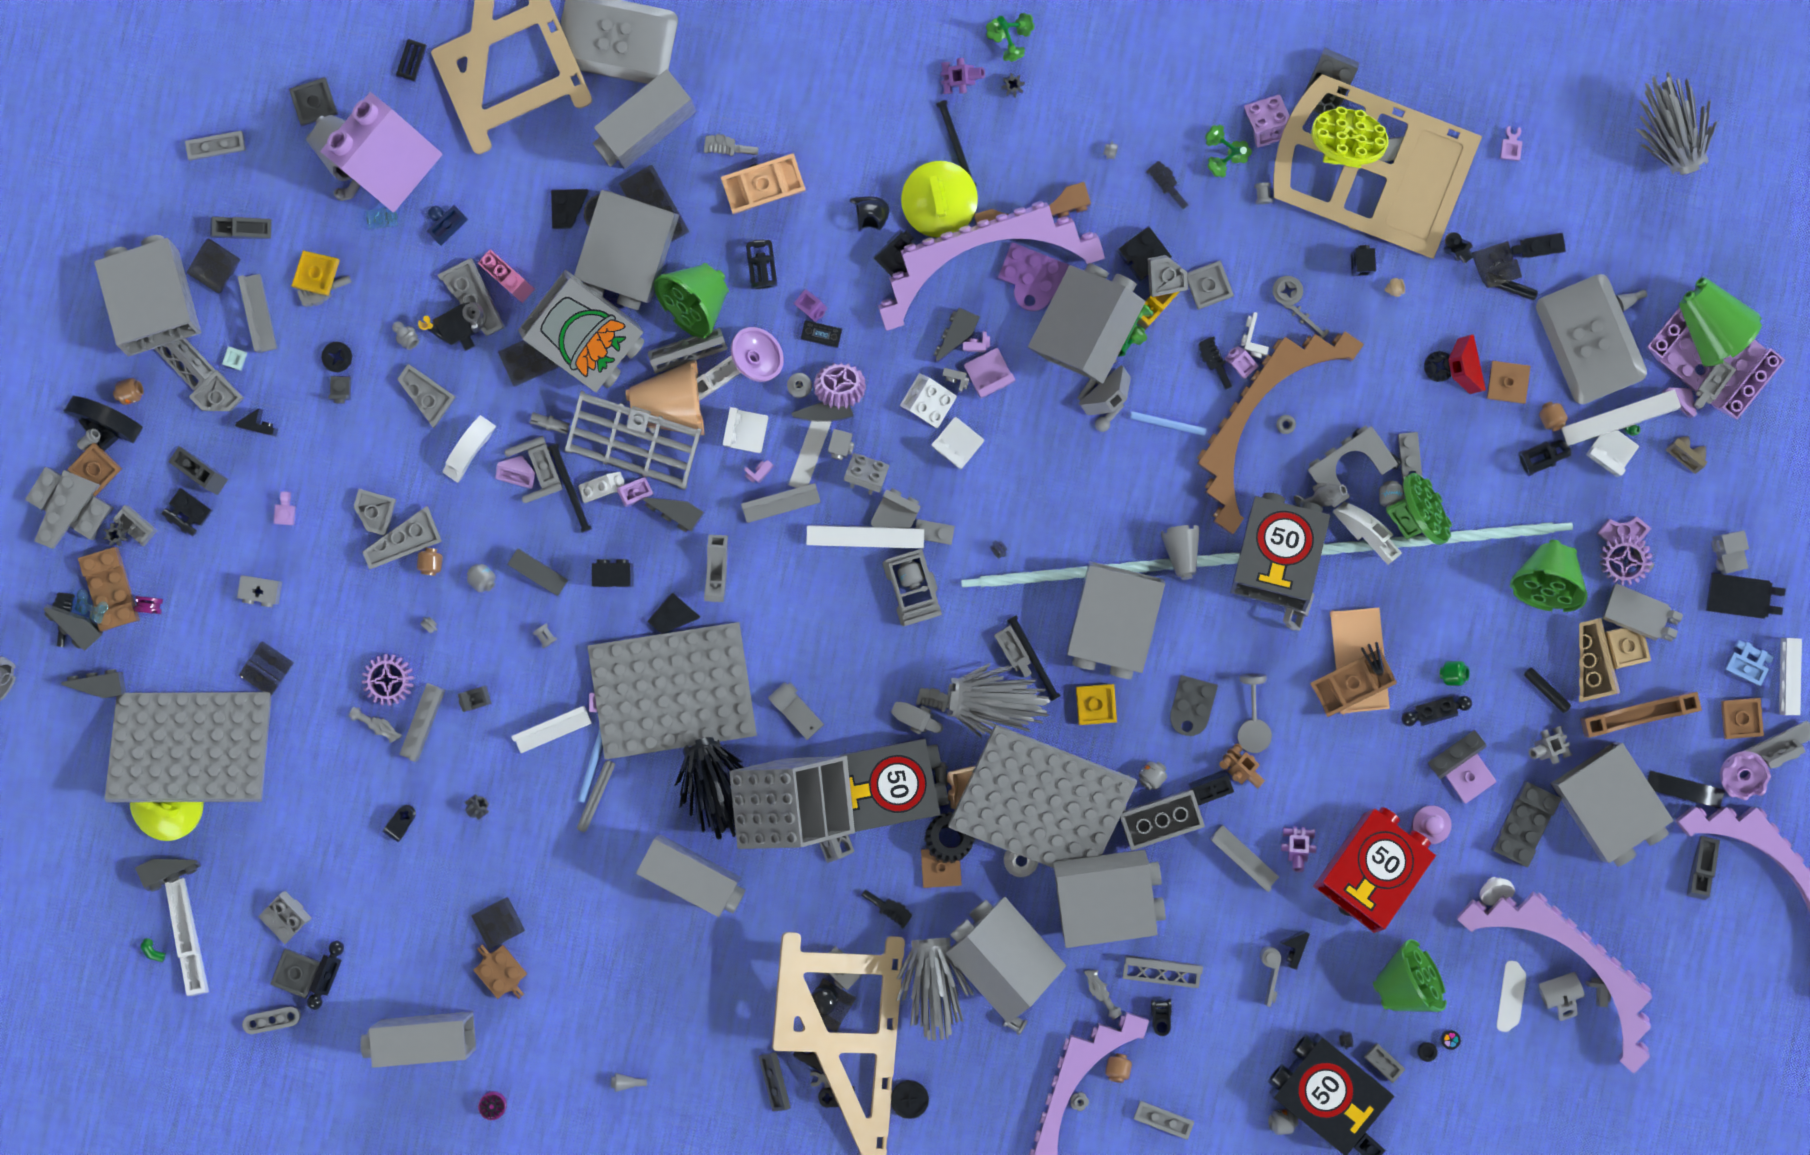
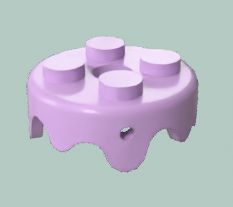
M1749 751L1731 755L1723 763L1720 770V781L1728 795L1742 800H1748L1752 795L1763 796L1767 790V783L1771 779L1768 765L1764 759L1758 754ZM1742 771H1749L1746 777H1739Z

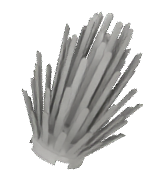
M1666 72L1667 81L1661 84L1663 90L1657 84L1655 76L1652 77L1657 103L1649 84L1645 83L1647 88L1645 95L1656 117H1653L1648 105L1639 101L1656 132L1643 116H1640V119L1654 139L1645 130H1636L1650 143V146L1655 151L1645 144H1641L1643 148L1668 165L1672 174L1680 172V175L1699 170V165L1702 163H1708L1706 153L1717 121L1714 122L1713 127H1708L1710 99L1707 102L1705 113V107L1702 106L1698 136L1696 104L1692 86L1689 87V81L1686 79L1685 85L1688 100L1685 102L1679 78H1677L1679 100L1671 74Z
M990 663L959 679L950 678L952 684H949L947 695L950 711L947 710V716L957 718L981 739L982 735L976 729L983 734L985 732L991 734L992 729L980 722L991 727L995 726L992 723L995 722L1030 732L1028 728L1022 727V724L1028 725L1027 721L1043 724L1042 721L1035 720L1032 717L1049 716L1046 710H1042V707L1038 706H1046L1047 703H1050L1049 697L1034 695L1037 692H1044L1046 689H1026V685H1032L1036 679L998 681L1004 677H998L996 674L1012 669V666L999 667L985 672L987 667L990 666Z
M950 938L912 940V949L897 979H901L908 966L896 1001L900 1000L903 990L902 1001L906 999L915 969V979L911 995L913 1001L910 1026L918 1024L921 988L920 1028L924 1027V1037H927L928 1041H930L932 1035V1040L935 1041L936 1027L939 1026L940 1039L944 1040L945 1029V1038L948 1040V1034L952 1035L951 1024L954 1025L950 999L955 1021L959 1022L958 1012L960 1021L964 1022L950 965L964 994L968 995L966 988L971 995L974 994L960 969L945 954L951 948Z

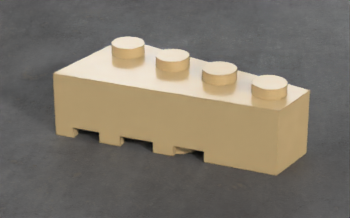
M1598 618L1579 623V702L1620 693L1602 619Z

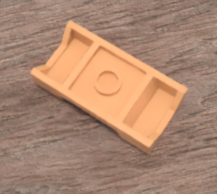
M794 153L721 177L733 215L806 191Z

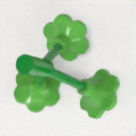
M1021 13L1015 23H1007L1003 16H999L986 24V36L988 39H993L994 42L999 43L1002 39L1007 38L1008 50L1003 53L1004 61L1009 60L1013 62L1025 55L1024 47H1015V44L1012 43L1008 29L1009 27H1016L1019 35L1030 36L1031 31L1035 28L1031 14Z
M1213 125L1205 135L1206 144L1208 146H1216L1219 143H1223L1229 149L1228 156L1225 159L1211 156L1208 159L1207 167L1215 177L1220 176L1223 178L1226 176L1227 161L1231 159L1233 163H1246L1248 157L1252 154V149L1248 147L1246 141H1234L1230 144L1224 138V127L1222 125Z

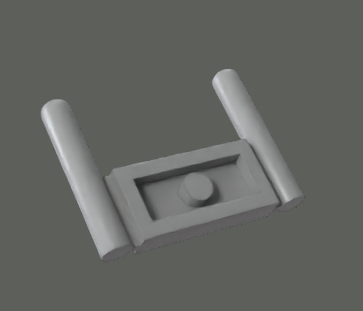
M543 436L504 451L505 455L509 457L528 450L542 487L541 490L523 496V503H528L563 490Z

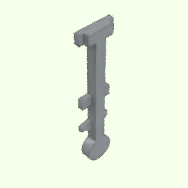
M1294 305L1284 306L1286 309L1294 311L1292 316L1296 314L1300 316L1302 324L1306 322L1321 335L1320 338L1323 339L1329 333L1328 329L1323 332L1309 319L1310 315L1308 313L1304 315L1300 311V306L1298 308Z

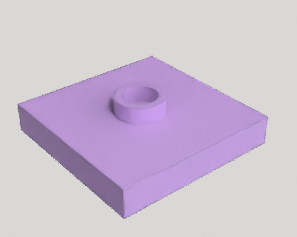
M1478 754L1446 775V778L1465 804L1497 782Z

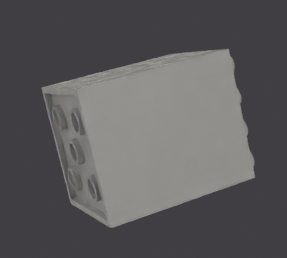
M847 756L784 758L729 771L738 849L801 848L855 833Z

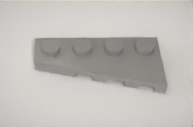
M472 258L437 275L445 283L448 290L458 299L460 304L467 302L478 303L482 307L484 323L481 330L486 336L505 328Z
M63 470L34 541L54 549L67 532L73 520L78 517L81 509L89 502L92 494L100 487V484Z
M428 505L362 551L369 569L442 542Z

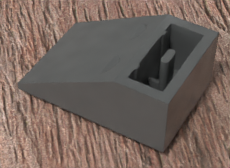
M1324 47L1305 92L1322 74L1351 85L1358 70L1359 62ZM1338 86L1337 93L1345 96L1348 90ZM1327 93L1313 111L1322 114L1328 110L1336 109L1341 106L1344 99Z

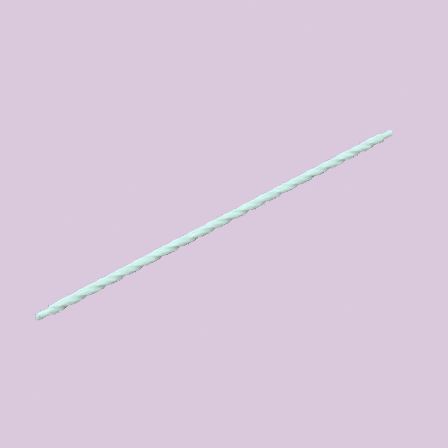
M1549 522L1536 525L1528 524L1450 532L1451 537L1444 544L1488 540L1491 538H1512L1521 535H1544L1556 531L1573 530L1572 522L1559 524ZM1424 534L1406 539L1404 536L1390 538L1397 548L1435 544ZM1366 540L1324 544L1321 556L1343 552H1364L1374 549ZM1240 553L1197 556V567L1238 563ZM1170 558L1122 564H1105L1133 572L1174 570ZM1087 567L980 576L977 579L961 580L962 588L981 586L982 588L1016 583L1026 584L1085 578Z

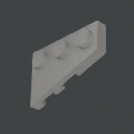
M410 364L405 367L397 379L431 426L435 428L456 397Z

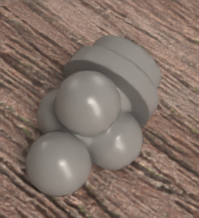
M398 321L393 324L392 329L397 333V343L408 350L418 345V335L413 327H404L403 323Z

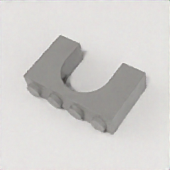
M1365 425L1356 431L1358 433L1353 439L1350 436L1340 442L1342 444L1341 447L1338 449L1333 447L1324 453L1326 455L1325 458L1322 460L1317 458L1309 463L1310 468L1307 470L1317 484L1326 482L1341 485L1336 476V465L1340 457L1347 452L1359 451L1366 454L1381 475L1398 465V463L1372 426L1368 428ZM1348 493L1336 504L1332 505V507L1334 508L1350 497Z

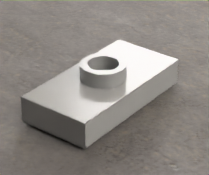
M1375 1043L1364 1055V1058L1392 1083L1406 1070L1378 1043Z

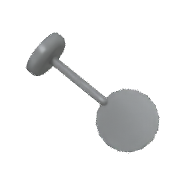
M1252 673L1240 675L1241 683L1251 685L1252 719L1247 720L1241 725L1237 738L1242 748L1251 753L1265 750L1272 738L1271 729L1267 723L1257 719L1256 684L1265 683L1267 679L1266 674Z

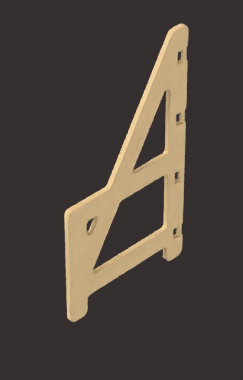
M475 0L471 31L431 51L470 145L478 155L492 148L487 134L490 129L565 95H570L576 108L581 109L592 103V96L550 0H529L528 6L498 20H493L495 0ZM554 21L557 31L551 33L548 23ZM539 24L559 69V76L484 110L482 104L489 46L528 27ZM467 57V69L464 73H461L457 61ZM577 74L580 85L574 86L571 77Z
M785 932L781 936L772 1049L775 1051L815 1052L860 1155H887L886 1146L889 1131L891 1088L900 1000L896 1001L902 981V978L897 979L904 958L905 940L899 936L887 937L885 951L882 955L801 952L800 934ZM893 959H898L897 970H892ZM804 973L882 975L877 1032H828L804 980ZM796 1016H799L802 1022V1031H794L793 1029ZM888 1018H893L892 1030L887 1029ZM841 1053L875 1054L871 1113L868 1118L864 1115L839 1059ZM882 1078H888L887 1089L882 1088ZM877 1137H882V1148H876Z

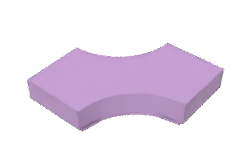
M1635 516L1626 523H1618L1608 519L1596 534L1607 542L1609 540L1614 543L1613 536L1620 540V534H1624V539H1628V534H1632L1631 539L1634 540L1636 536H1639L1638 543H1640L1652 528Z

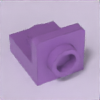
M806 289L793 303L814 322L822 318L827 310V307Z

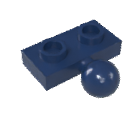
M455 205L445 214L441 207L432 206L428 211V215L431 220L437 222L427 232L442 246L468 219Z

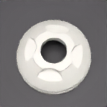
M1006 850L1004 865L1010 874L1016 877H1026L1036 870L1038 862L1027 858L1026 865L1019 866L1016 864V858L1019 855Z
M1492 877L1481 888L1479 893L1480 899L1483 904L1493 906L1502 895L1506 898H1512L1515 888L1509 880L1501 877Z

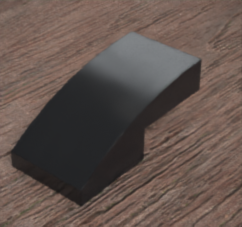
M84 418L78 420L86 431L96 429L100 433V439L97 444L104 451L119 439L113 431Z

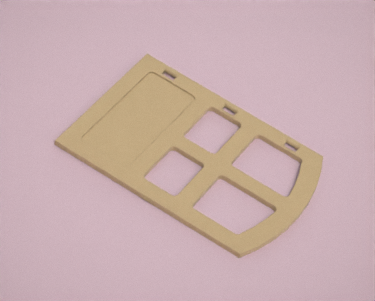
M1322 74L1300 98L1282 132L1274 163V198L1349 226L1351 229L1362 231L1434 259L1482 136ZM1338 86L1350 90L1347 96L1337 93ZM1327 93L1364 106L1366 114L1376 121L1380 114H1385L1407 123L1406 132L1392 164L1377 160L1373 163L1361 165L1362 169L1386 178L1384 188L1371 218H1366L1344 208L1353 181L1360 168L1343 166L1329 202H1324L1293 190L1290 187L1291 166L1295 146L1300 144L1323 153L1313 142L1311 134L1303 130V125L1316 105ZM1394 108L1404 111L1402 118L1392 114ZM1449 129L1460 133L1457 139L1447 135Z

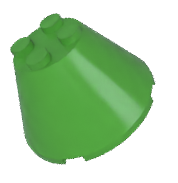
M707 263L662 274L654 281L655 294L664 311H670L675 317L673 321L682 330L702 339L712 333L726 295L729 293V289L724 281L725 275L720 270H714Z
M1550 540L1549 543L1539 546L1511 578L1510 588L1514 590V596L1527 605L1552 612L1553 609H1563V612H1571L1582 608L1587 602L1588 594L1576 555L1577 550L1562 545L1558 540Z
M1409 939L1405 941L1376 977V981L1373 982L1374 989L1379 992L1382 998L1381 1003L1385 1010L1441 1012L1446 1008L1447 1000L1443 1001V993H1446L1441 975L1428 952H1422L1418 947L1420 943L1416 940Z

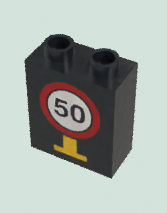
M1317 1033L1313 1039L1305 1034L1292 1050V1053L1297 1056L1292 1065L1286 1068L1281 1064L1270 1076L1268 1083L1273 1088L1269 1093L1343 1155H1348L1395 1096L1320 1034Z

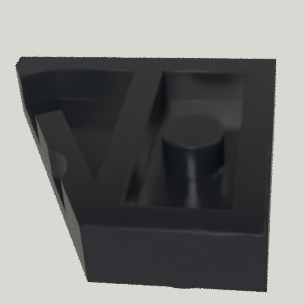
M588 189L551 190L552 229L573 228L576 217L580 213L582 204L589 193Z
M672 592L647 622L661 634H664L695 621L701 616Z

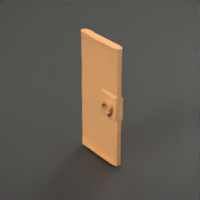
M1379 607L1347 611L1332 610L1329 612L1336 670L1362 658L1364 654L1361 651V647L1365 649L1367 654H1370L1368 644H1371L1374 652L1376 651L1375 642H1378L1379 649H1381L1384 655ZM1388 688L1340 711V714L1390 709Z

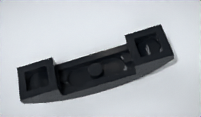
M72 396L64 409V413L80 420L82 418L114 431L116 436L131 443L136 441L143 429V426L121 412L84 397Z
M1650 770L1647 781L1655 792L1721 808L1725 790Z

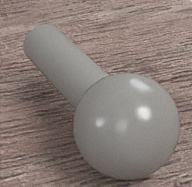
M1122 404L1113 413H1107L1105 417H1099L1095 422L1096 429L1100 432L1107 431L1110 428V421L1125 405Z

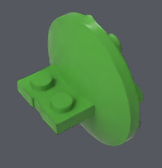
M1416 473L1407 475L1403 483L1405 499L1387 507L1386 512L1393 522L1398 525L1399 530L1406 539L1423 533L1437 545L1448 542L1451 537L1450 527H1452V523L1446 516L1441 504L1443 502L1441 495L1438 492H1434L1428 478L1424 479Z

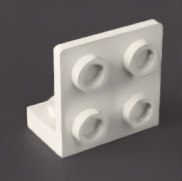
M919 373L900 406L914 413L933 427L938 428L957 396L931 378Z
M730 407L723 446L761 453L769 417Z
M954 417L940 436L932 443L931 447L961 470L983 444L984 439L957 417Z
M1616 430L1599 436L1586 455L1615 477H1620L1626 471L1624 467L1637 451L1639 445Z

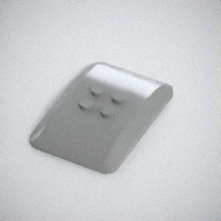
M565 0L560 25L580 71L649 84L666 69L669 70L678 17L670 10L623 0Z
M1602 274L1592 276L1538 300L1536 310L1571 394L1577 403H1589L1640 382L1646 377L1647 370L1607 276Z

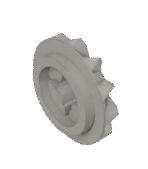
M1280 277L1273 285V296L1283 306H1292L1302 298L1303 286L1295 277ZM1285 284L1289 290H1293L1290 293V298L1287 293H1282L1285 290Z

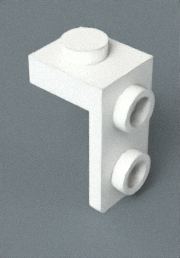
M1253 312L1252 316L1248 315L1246 327L1249 328L1247 335L1243 334L1241 345L1244 346V350L1251 353L1250 356L1261 358L1267 355L1269 347L1251 343L1258 314Z
M616 472L580 484L578 487L583 502L587 503L609 494L618 493L616 489L624 486V479L621 472Z

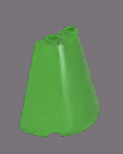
M1701 277L1695 283V290L1688 291L1683 296L1679 306L1702 364L1705 367L1724 363V358L1730 355L1733 358L1749 346L1762 327L1760 323L1762 318L1758 312L1706 277Z

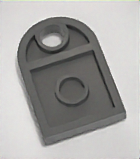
M1180 675L1170 712L1171 724L1178 733L1185 736H1195L1206 728L1215 699L1217 684ZM1188 720L1192 723V729L1185 732L1181 726L1184 721Z

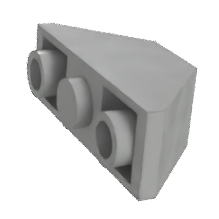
M1120 365L1105 379L1103 384L1100 383L1079 402V405L1087 415L1113 413L1127 400L1130 375Z

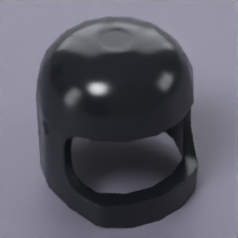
M821 984L811 993L820 1016H826L836 1008L839 995L832 986Z

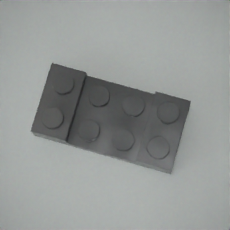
M1524 781L1491 850L1528 868L1536 853L1535 849L1551 816H1554L1562 798Z

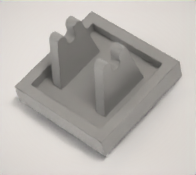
M853 453L844 476V481L851 483L850 488L858 485L869 489L868 494L872 495L873 491L880 493L890 465Z

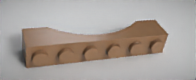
M1085 182L1074 184L1064 189L1062 194L1049 205L1052 217L1058 216V218L1069 216V212L1075 210L1077 213L1088 210L1087 207L1091 205ZM990 209L974 214V220L977 225L979 221L986 219L991 221L996 219L997 215L1004 213Z
M1691 691L1583 717L1580 720L1584 737L1590 738L1647 722L1702 711L1698 692Z

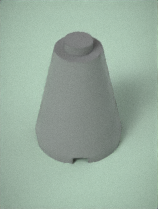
M1189 525L1168 528L1167 533L1161 531L1162 540L1177 577H1181V580L1192 579V575L1196 574L1199 527L1194 525V529H1189Z

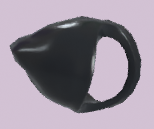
M871 196L850 199V203L856 205L859 232L867 227L878 230L883 228L889 216V206L885 200Z

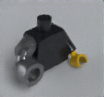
M463 303L433 319L432 323H430L429 316H424L423 320L426 323L419 320L418 326L422 330L428 329L432 334L450 345L460 342L464 351H468L475 347L470 336L478 333L483 327V309L478 303Z

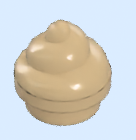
M1391 279L1384 290L1392 296L1400 297L1401 294H1405L1403 279Z

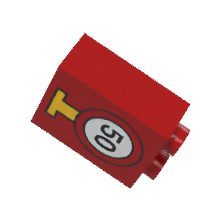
M1381 807L1379 811L1374 808L1362 815L1313 885L1315 889L1373 933L1386 929L1436 857V854L1428 849L1431 842L1424 835L1414 830L1410 834L1397 826L1400 818L1385 807Z

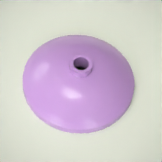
M748 327L738 332L732 340L731 356L738 370L749 379L759 382L769 381L775 378L782 370L784 363L782 349L778 341L767 331L756 327Z

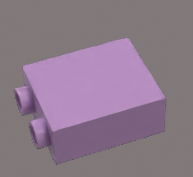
M369 92L364 100L359 101L355 105L352 114L338 130L329 136L327 144L320 151L393 213L443 155L410 124L371 92Z

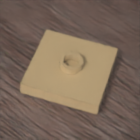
M1626 628L1605 632L1614 669L1651 661L1645 636Z

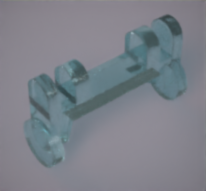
M85 589L79 590L75 610L81 614H86L87 611H90V619L97 624L101 623L104 613L108 610V604L102 601L97 607H93L87 602L88 591Z

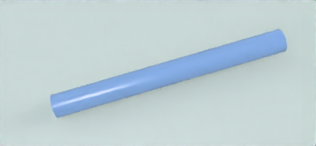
M1131 412L1130 419L1203 436L1206 433V428Z
M600 729L578 797V801L584 803L603 746Z

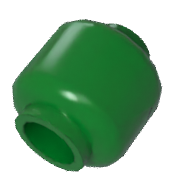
M1447 661L1440 668L1439 674L1447 686H1462L1469 680L1470 671L1463 661Z

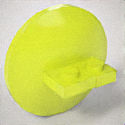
M1337 107L1336 109L1323 112L1315 119L1311 129L1313 142L1324 153L1323 162L1361 168V165L1379 160L1385 154L1389 141L1385 127L1367 115L1365 111L1351 110L1344 107Z
M932 161L915 169L907 178L902 190L901 204L906 219L914 229L926 236L939 238L945 232L954 233L959 231V228L969 225L977 210L978 194L974 181L963 168L947 161Z
M130 802V809L136 824L144 833L157 840L172 841L180 839L194 830L201 819L204 802Z

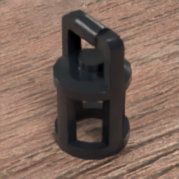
M764 239L748 242L746 244L751 289H767L778 286L772 242ZM768 246L769 255L757 253L755 257L751 256V247ZM769 262L772 280H768L767 264ZM753 264L757 266L759 282H755Z
M1557 440L1552 443L1545 441L1538 446L1518 452L1526 475L1531 476L1548 467H1554L1557 461L1571 456V449L1563 440ZM1560 447L1563 452L1557 454L1555 448ZM1540 454L1544 455L1545 459L1533 464L1531 463L1530 458Z

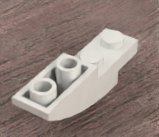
M1347 502L1342 503L1333 511L1355 538L1359 540L1363 537L1387 565L1402 554L1390 540L1393 534L1371 514Z

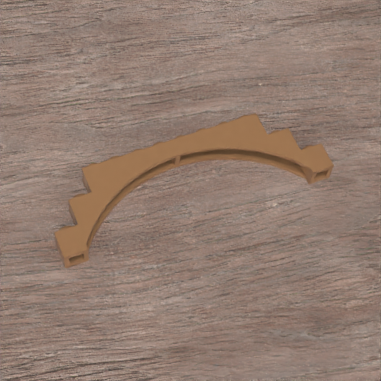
M1346 331L1336 335L1332 341L1335 344L1334 346L1316 334L1306 338L1302 344L1305 347L1304 349L1287 337H1284L1282 340L1278 339L1272 347L1275 349L1271 356L1268 354L1261 363L1264 365L1260 372L1257 370L1252 376L1251 380L1253 383L1251 386H1246L1241 392L1240 396H1242L1240 402L1237 403L1235 401L1230 408L1231 415L1229 418L1224 417L1218 427L1221 429L1218 434L1213 433L1207 443L1210 445L1207 450L1202 449L1197 456L1199 460L1197 465L1215 476L1214 479L1210 478L1205 485V488H1207L1205 493L1223 505L1222 508L1218 507L1213 514V517H1215L1213 522L1231 535L1235 533L1244 519L1239 513L1235 497L1234 463L1238 442L1247 420L1262 398L1287 376L1308 366L1325 361L1347 359L1351 362L1354 360L1364 344Z

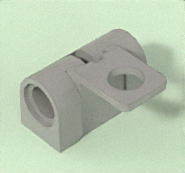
M1576 972L1539 984L1540 996L1546 1008L1557 1007L1560 1021L1577 1016L1576 999L1582 998L1585 995ZM1572 1010L1571 1013L1563 1015L1564 1012Z

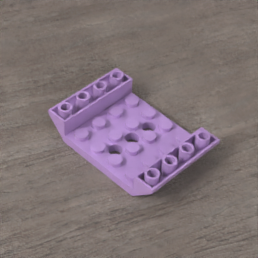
M1680 307L1647 346L1659 363L1695 392L1698 391L1697 389L1714 367H1705L1702 364ZM1754 339L1749 346L1732 358L1730 355L1723 359L1737 370L1717 398L1710 404L1717 410L1737 420L1785 362V359L1772 348L1766 349ZM1698 364L1702 365L1705 369L1703 375H1698L1695 372V367Z

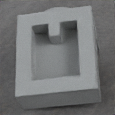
M944 368L942 376L946 377L945 381L957 383V380H960L958 392L967 389L969 378L966 377L967 373Z

